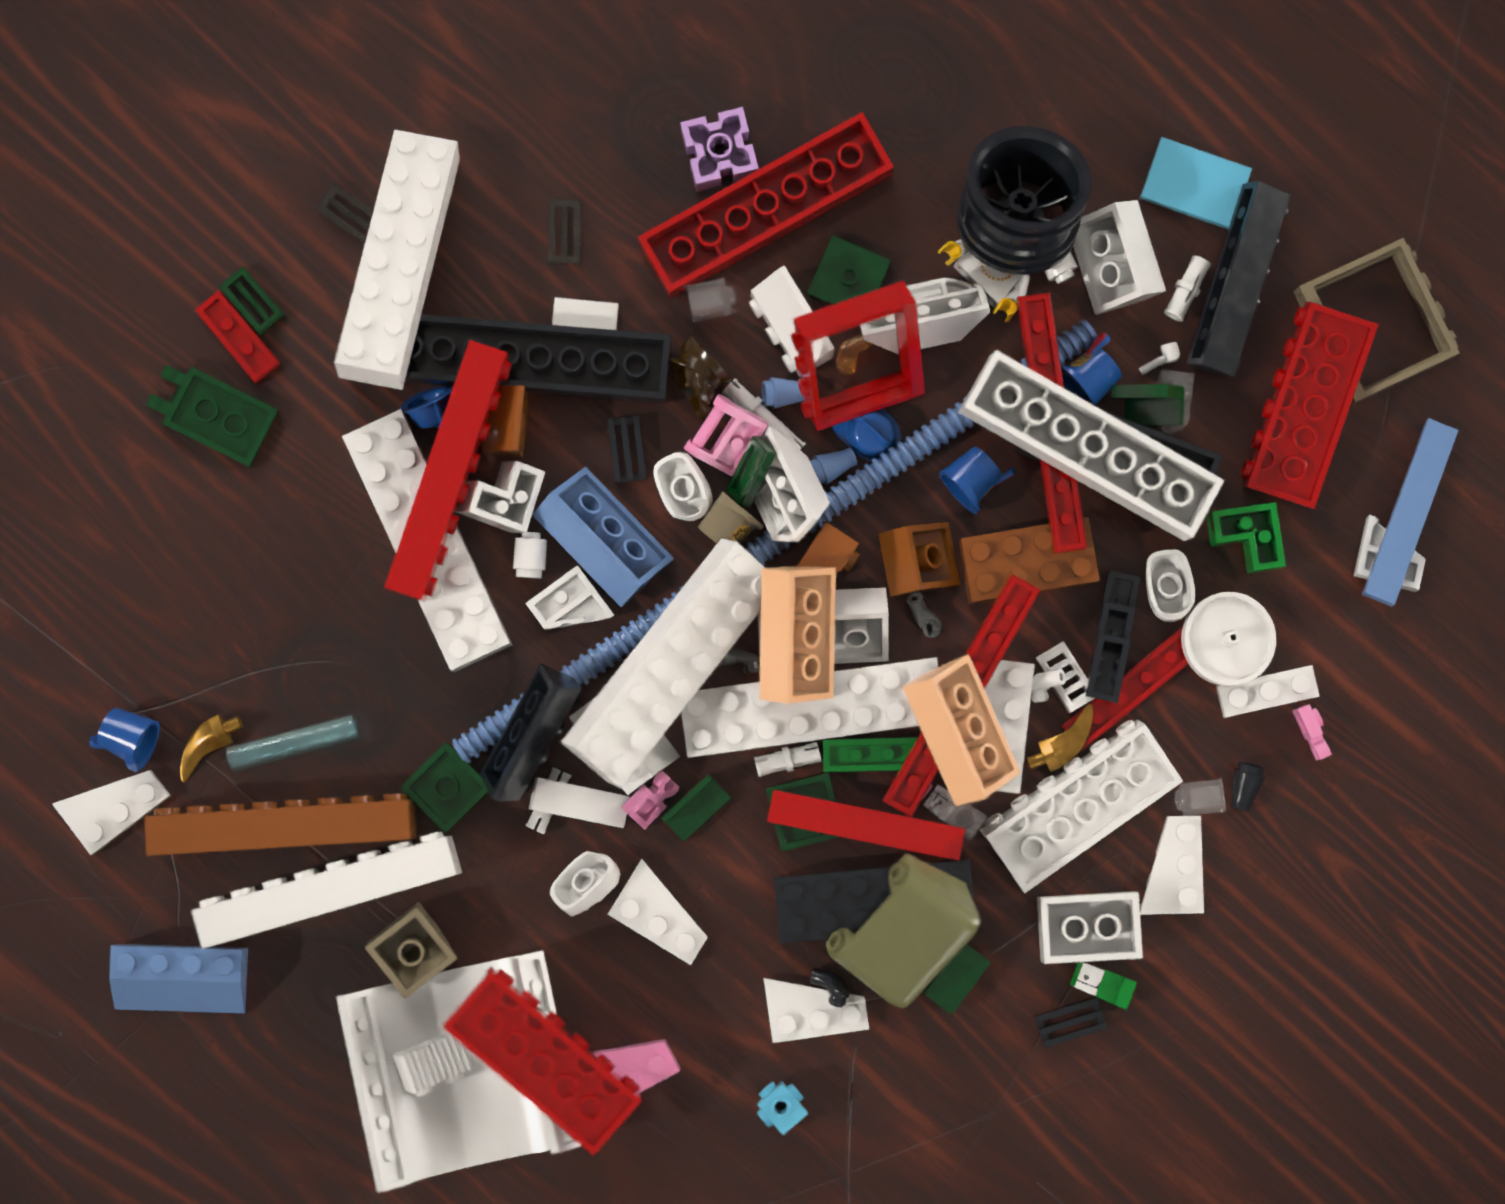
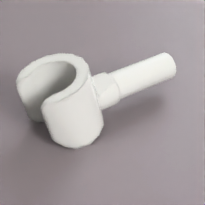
M1177 342L1160 346L1162 356L1138 368L1140 373L1144 375L1160 365L1177 361L1180 357Z

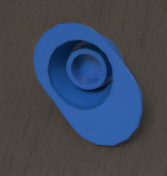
M435 387L422 391L407 399L401 405V410L405 413L407 412L418 428L435 427L439 429L453 387Z
M884 409L832 426L838 438L859 457L868 462H872L873 458L877 460L881 458L880 454L882 452L887 454L889 452L888 448H896L897 442L901 441L902 437L899 425Z

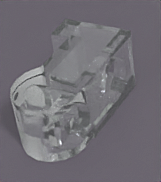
M1162 370L1158 374L1157 384L1185 387L1183 424L1159 426L1166 433H1177L1188 423L1194 373Z
M938 784L923 804L926 809L939 817L945 824L966 828L964 837L971 842L988 819L985 814L968 803L955 806L949 791Z

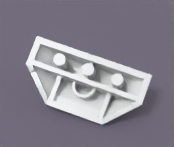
M945 277L907 286L916 300L921 349L961 341L990 313L987 297L981 284L975 283L972 285L965 281ZM895 314L860 325L865 341L899 354Z
M768 425L761 437L777 454L754 498V502L772 541L799 542L818 521L830 502L808 457L774 427Z

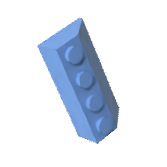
M584 467L553 490L532 514L620 607L635 597L674 560L666 549L587 467Z
M111 945L109 980L114 1009L246 1013L248 948L207 947L202 949L201 946Z

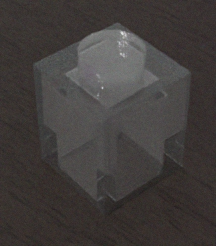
M724 278L687 286V294L694 322L730 315V305L736 304L732 285L726 287Z
M1222 779L1180 783L1179 790L1175 791L1177 810H1182L1183 816L1225 812L1226 806Z

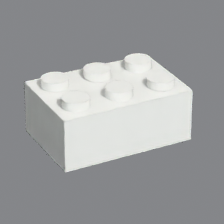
M1139 892L1037 897L1040 960L1042 963L1143 958Z

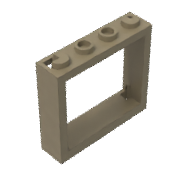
M1404 238L1311 280L1293 291L1302 307H1304L1306 302L1322 305L1316 291L1391 256L1393 257L1439 353L1365 388L1362 387L1359 381L1351 405L1459 354L1458 345L1455 340L1457 336L1452 330H1448L1443 320L1445 319V312L1438 301L1434 302L1429 291L1431 290L1430 281L1424 272L1420 273L1415 263L1417 261L1416 252H1412Z

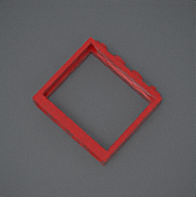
M904 281L793 318L795 332L791 333V339L795 350L798 352V356L794 357V361L801 375V379H798L797 382L800 393L805 399L804 402H801V409L805 418H811L817 431L925 394L916 300ZM895 314L900 371L819 399L812 342Z

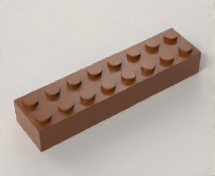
M407 794L383 795L384 801L375 802L374 796L351 797V803L342 804V798L318 799V805L310 806V800L285 801V807L277 808V802L252 803L253 809L245 810V804L219 805L220 811L213 812L212 806L187 807L186 814H180V808L154 809V816H145L146 856L417 839L416 806L413 800H407Z

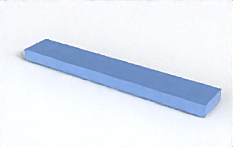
M1430 418L1426 420L1362 595L1391 607L1395 605L1456 439L1457 429Z

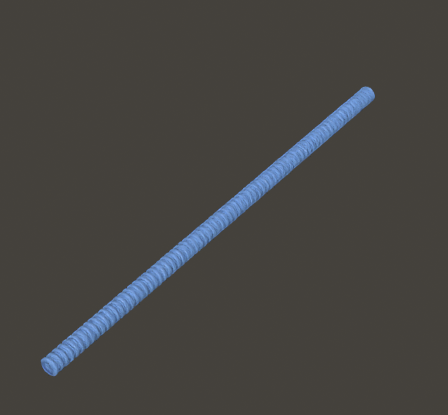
M1083 319L1079 321L1078 326H1071V331L1065 330L1062 333V337L1056 336L1060 364L1065 365L1064 361L1066 360L1072 361L1073 355H1081L1082 349L1087 351L1090 348V344H1093L1097 338L1093 327ZM1023 358L1021 364L1026 367V361ZM957 402L953 410L948 408L946 410L947 414H939L938 420H930L929 426L924 424L920 432L915 430L913 432L914 436H906L905 442H897L896 448H888L889 452L887 454L882 452L880 454L881 458L878 460L873 458L871 460L872 464H864L863 470H855L854 476L848 475L845 482L841 480L838 482L839 486L830 487L831 491L828 493L825 491L830 504L807 533L811 532L813 534L816 527L822 528L825 521L831 522V517L834 515L836 517L840 516V511L844 510L846 512L849 510V505L855 506L858 499L864 500L866 498L865 494H873L874 488H882L883 482L888 484L892 476L897 478L899 476L898 472H906L907 466H915L916 460L922 461L925 454L930 456L932 454L931 450H939L941 448L940 444H948L949 438L955 439L958 432L962 434L966 431L965 428L967 426L969 428L973 427L974 421L959 413L962 404ZM766 530L763 532L764 536L761 538L759 536L755 537L756 541L753 543L749 541L744 549L765 566V561H773L774 555L780 556L783 549L789 550L792 543L796 545L799 542L772 541L769 532ZM675 592L671 593L672 597L670 599L665 597L663 599L664 603L661 605L656 603L654 605L655 609L652 611L647 609L646 615H638L637 621H629L630 625L628 627L623 625L621 627L622 631L619 633L614 631L612 633L613 637L610 639L605 637L604 643L600 644L598 642L595 649L589 648L586 655L580 654V659L577 661L571 660V665L568 667L566 665L562 666L563 670L560 672L575 678L579 687L583 683L589 684L590 678H598L597 674L599 672L605 673V668L608 666L614 667V662L617 660L621 662L623 661V656L631 654V651L635 649L677 594ZM514 698L511 700V705L505 704L502 711L496 710L495 716H487L486 722H478L477 728L471 727L468 734L463 732L461 734L462 738L459 740L454 738L452 740L455 750L463 761L469 764L472 762V757L478 758L481 751L487 752L490 745L493 747L496 745V741L499 740L521 698L518 700Z

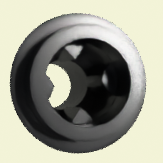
M1239 761L1238 768H1234L1232 807L1250 811L1251 805L1265 779L1263 775L1264 767Z

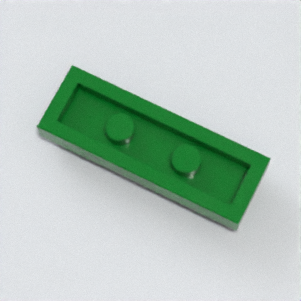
M918 737L822 740L823 772L900 770Z

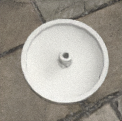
M1221 592L1201 600L1192 608L1183 624L1181 643L1188 664L1201 678L1216 685L1236 686L1257 678L1268 667L1276 648V631L1270 615L1259 602L1241 593Z

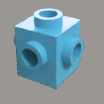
M772 1081L758 1094L761 1097L757 1102V1105L760 1107V1110L757 1112L758 1116L769 1128L774 1124L782 1135L808 1114V1111L800 1102L804 1099L803 1095L792 1083L786 1086L783 1081L778 1085ZM778 1101H783L786 1103V1107L779 1110L775 1108V1104Z

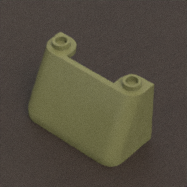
M906 854L889 872V884L892 894L854 935L851 930L841 928L834 932L825 943L832 959L888 1003L899 1008L907 1007L972 938L979 925V915L966 883L909 854Z

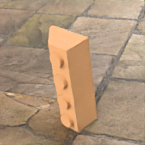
M762 568L760 700L796 703L834 698L836 568Z
M969 654L928 671L903 686L955 806L983 800L1021 773Z

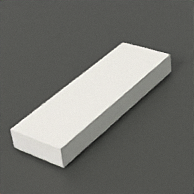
M535 777L529 809L624 828L627 813L621 807L630 799V796Z

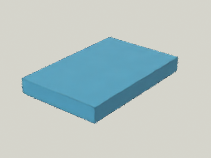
M1161 137L1140 199L1229 229L1242 184L1248 182L1252 168Z

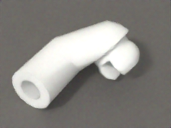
M1057 669L1033 676L1031 700L1034 703L1047 701L1049 699L1047 690L1050 687L1065 684L1064 671Z

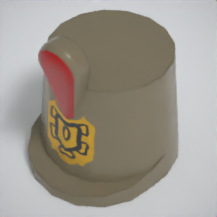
M723 491L698 526L716 544L721 538L736 541L740 544L754 529L761 530L764 527L763 524Z

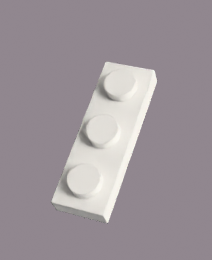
M1312 665L1257 677L1241 685L1216 686L1223 718L1319 697Z

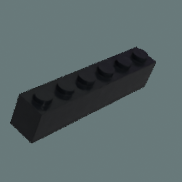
M1260 181L1242 184L1186 365L1215 377H1234L1235 372L1239 369L1244 343L1251 333L1250 324L1253 314L1260 304L1259 295L1263 282L1267 279L1270 272L1269 263L1272 253L1279 243L1278 234L1282 221L1288 214L1290 194Z

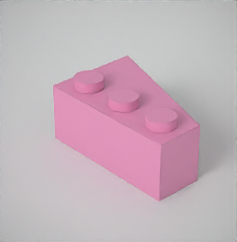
M666 1039L592 1052L597 1057L600 1053L606 1056L616 1066L613 1071L621 1078L628 1075L640 1086L639 1093L680 1071V1066Z

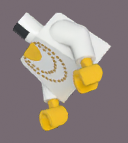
M961 239L955 242L948 241L938 250V253L946 252L949 254L950 259L945 264L949 266L956 260L954 268L970 284L983 285L987 301L994 308L993 313L996 314L998 310H1003L1007 314L1005 322H1009L1018 308L1016 298L1026 296L1030 279L1029 274L1005 273L985 265L969 252Z

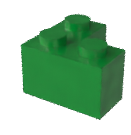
M1276 502L1212 511L1206 515L1211 547L1243 542L1247 574L1278 570L1286 567Z

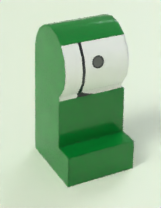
M1078 962L1069 985L1127 1010L1137 982L1103 968Z

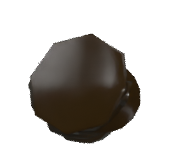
M690 336L688 339H684L681 347L682 354L678 358H669V361L672 362L675 384L690 400L696 416L700 420L705 421L714 407L713 401L718 395L716 389L721 384L730 383L731 377L723 366L693 336Z

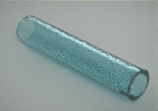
M350 714L227 747L226 754L232 772L356 740L359 739V733L354 716Z

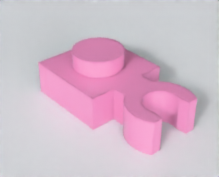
M1310 704L1292 710L1305 740H1308L1314 758L1321 760L1332 755L1322 736L1323 732L1320 727L1324 726L1318 710L1316 708L1312 709Z
M661 771L654 777L652 786L649 789L643 784L621 808L645 830L667 807L662 801L675 795L680 787L665 772Z

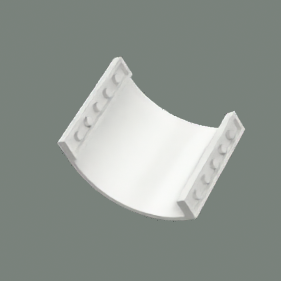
M543 951L439 972L406 999L393 983L336 997L377 1192L388 1191L421 1179L497 1160L550 1150L551 1153H560L582 1146L466 1047L472 1069L464 1072L465 1077L453 1083L447 1084L446 1080L434 1085L435 1090L423 1096L405 1092L394 1059L392 1058V1055L447 1032L442 1028V1025L487 975L486 971L490 967L496 971L500 968L505 970L515 979L513 986L522 993L525 989L531 992L541 1002L538 1007L546 1014L552 1011L557 1015Z

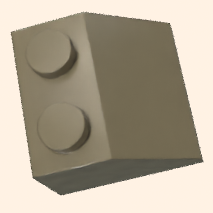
M419 902L367 941L365 946L368 953L405 999L457 959L442 931Z

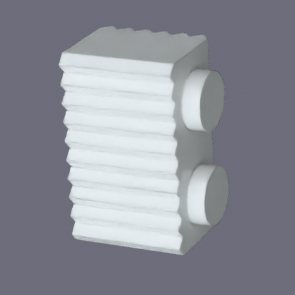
M448 1032L392 1055L401 1083L403 1084V1089L405 1092L416 1093L417 1096L433 1092L435 1090L434 1085L446 1080L447 1084L459 1081L465 1077V1071L472 1069L465 1046Z

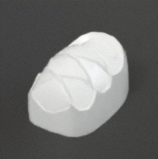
M676 452L658 461L653 470L659 494L669 513L674 518L686 521H695L705 517L713 505L712 492L707 479L691 456L685 452Z
M1176 549L1154 552L1148 557L1146 562V588L1149 604L1155 616L1162 621L1174 622L1182 619L1188 614L1195 603V585L1190 565L1184 553Z
M585 851L574 859L554 881L550 889V896L564 912L573 917L587 911L597 902H600L619 883L621 873L617 864L607 855Z

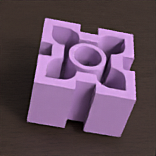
M743 107L718 113V121L708 124L705 116L680 122L687 155H696V158L690 159V168L697 192L721 186L722 177L732 175L733 182H737L759 170L753 144L744 146L743 141L749 140V129ZM721 144L723 149H728L724 151V154L717 155V153H713L715 145Z

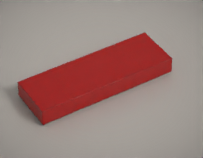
M220 290L195 309V312L256 384L260 383L282 365Z

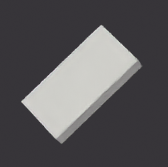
M554 298L552 325L616 330L619 304Z

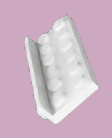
M1139 720L1124 722L1116 729L1117 733L1111 738L1097 741L1090 747L1091 752L1081 759L1080 757L1072 759L1064 765V771L1055 777H1046L1038 783V789L1028 796L1027 794L1019 796L1010 804L1011 808L1003 814L996 813L984 822L985 826L980 829V832L988 840L1024 893L1183 782L1144 723Z

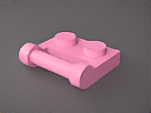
M718 394L713 401V409L693 440H688L684 449L692 456L733 476L753 435L761 437L768 424L766 420L736 405L727 397ZM724 414L732 416L711 450L704 448L703 446Z

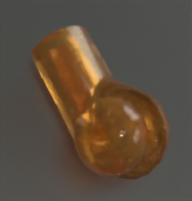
M862 333L843 342L839 346L836 367L840 373L845 375L853 374L857 369L858 353L873 345L863 339Z

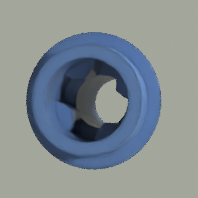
M770 377V380L762 382L764 406H771L772 409L805 401L800 393L797 381Z
M849 447L841 451L815 455L810 463L820 483L828 485L851 467L856 466L857 459L853 450Z

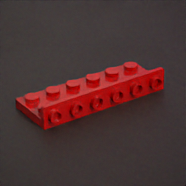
M1306 302L1304 307L1299 306L1293 324L1297 325L1294 337H1289L1284 346L1283 355L1287 357L1283 369L1278 368L1274 375L1272 386L1276 387L1273 398H1268L1264 404L1261 416L1265 418L1262 429H1257L1253 436L1251 447L1255 448L1251 461H1245L1240 478L1244 479L1243 486L1315 509L1379 324L1313 302Z
M490 967L486 971L487 975L445 1021L442 1028L594 1156L642 1101L641 1095L638 1092L640 1086L628 1075L621 1078L615 1073L613 1069L616 1066L606 1056L600 1053L597 1057L588 1050L590 1043L580 1034L575 1032L572 1036L563 1028L565 1022L552 1011L546 1014L540 1009L538 1005L541 1002L531 992L525 989L522 993L513 986L515 979L505 970L500 968L496 971Z

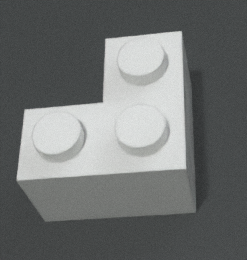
M519 461L502 462L495 486L481 481H466V485L470 486L465 503H459L456 513L510 533H526L545 471Z

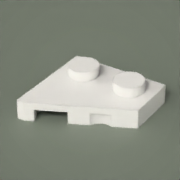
M1369 515L1366 518L1353 575L1363 579H1368L1386 530L1378 523V519L1375 516ZM1416 551L1413 553L1401 589L1417 592L1420 588L1426 561Z
M578 565L525 603L545 630L606 620L615 616Z

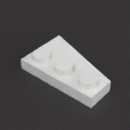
M149 770L55 802L52 805L88 853L94 855L171 795L153 771Z
M1201 816L1166 817L1155 861L1146 884L1147 887L1143 901L1140 904V915L1204 913Z
M641 859L608 915L691 965L708 936L679 904L644 860Z
M764 978L773 1043L869 1029L864 996L849 993V998H846V1005L844 1007H834L828 1001L831 994L827 989Z

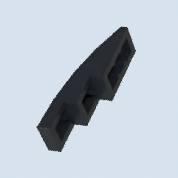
M1108 570L1092 651L1086 697L1118 703L1131 642L1130 635L1136 611L1135 603L1141 579L1140 576Z

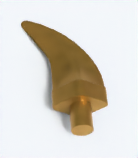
M1087 704L1069 730L1038 742L1041 752L1027 757L1031 769L1047 763L1050 772L1070 762L1078 754L1086 742L1092 725V704Z
M219 714L203 722L192 733L182 754L180 766L181 782H187L199 761L206 754L233 743L231 733L243 728V723L239 716L224 721Z

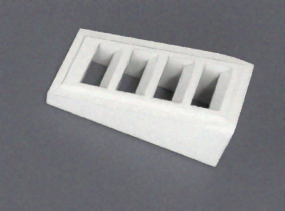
M1064 641L1036 657L1043 672L1062 669L1069 664L1072 670L1065 674L1066 681L1074 676L1077 677L1078 682L1066 689H1063L1062 685L1053 687L1068 713L1095 699L1085 696L1088 679ZM1063 654L1064 660L1049 667L1048 661ZM1083 687L1085 693L1070 700L1068 695Z

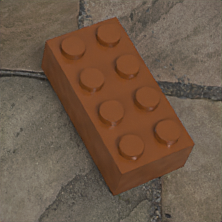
M1089 517L1083 518L1088 549L1054 554L1049 524L961 538L958 544L969 605L995 601L1011 573L1041 589L1040 593L1099 582L1100 578Z

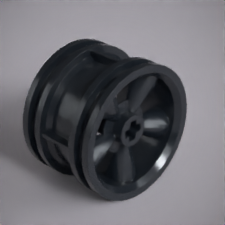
M1009 127L996 131L986 137L975 148L966 173L965 186L961 193L956 213L958 233L965 247L985 265L1010 274H1035L1059 264L1069 254L1074 245L1081 217L1091 192V173L1085 158L1067 139L1039 127ZM1021 180L1036 184L1041 188L1034 194L1030 190L1022 189ZM996 182L1004 196L999 201L985 196L982 189ZM1061 205L1064 211L1062 215L1051 220L1043 218V209Z

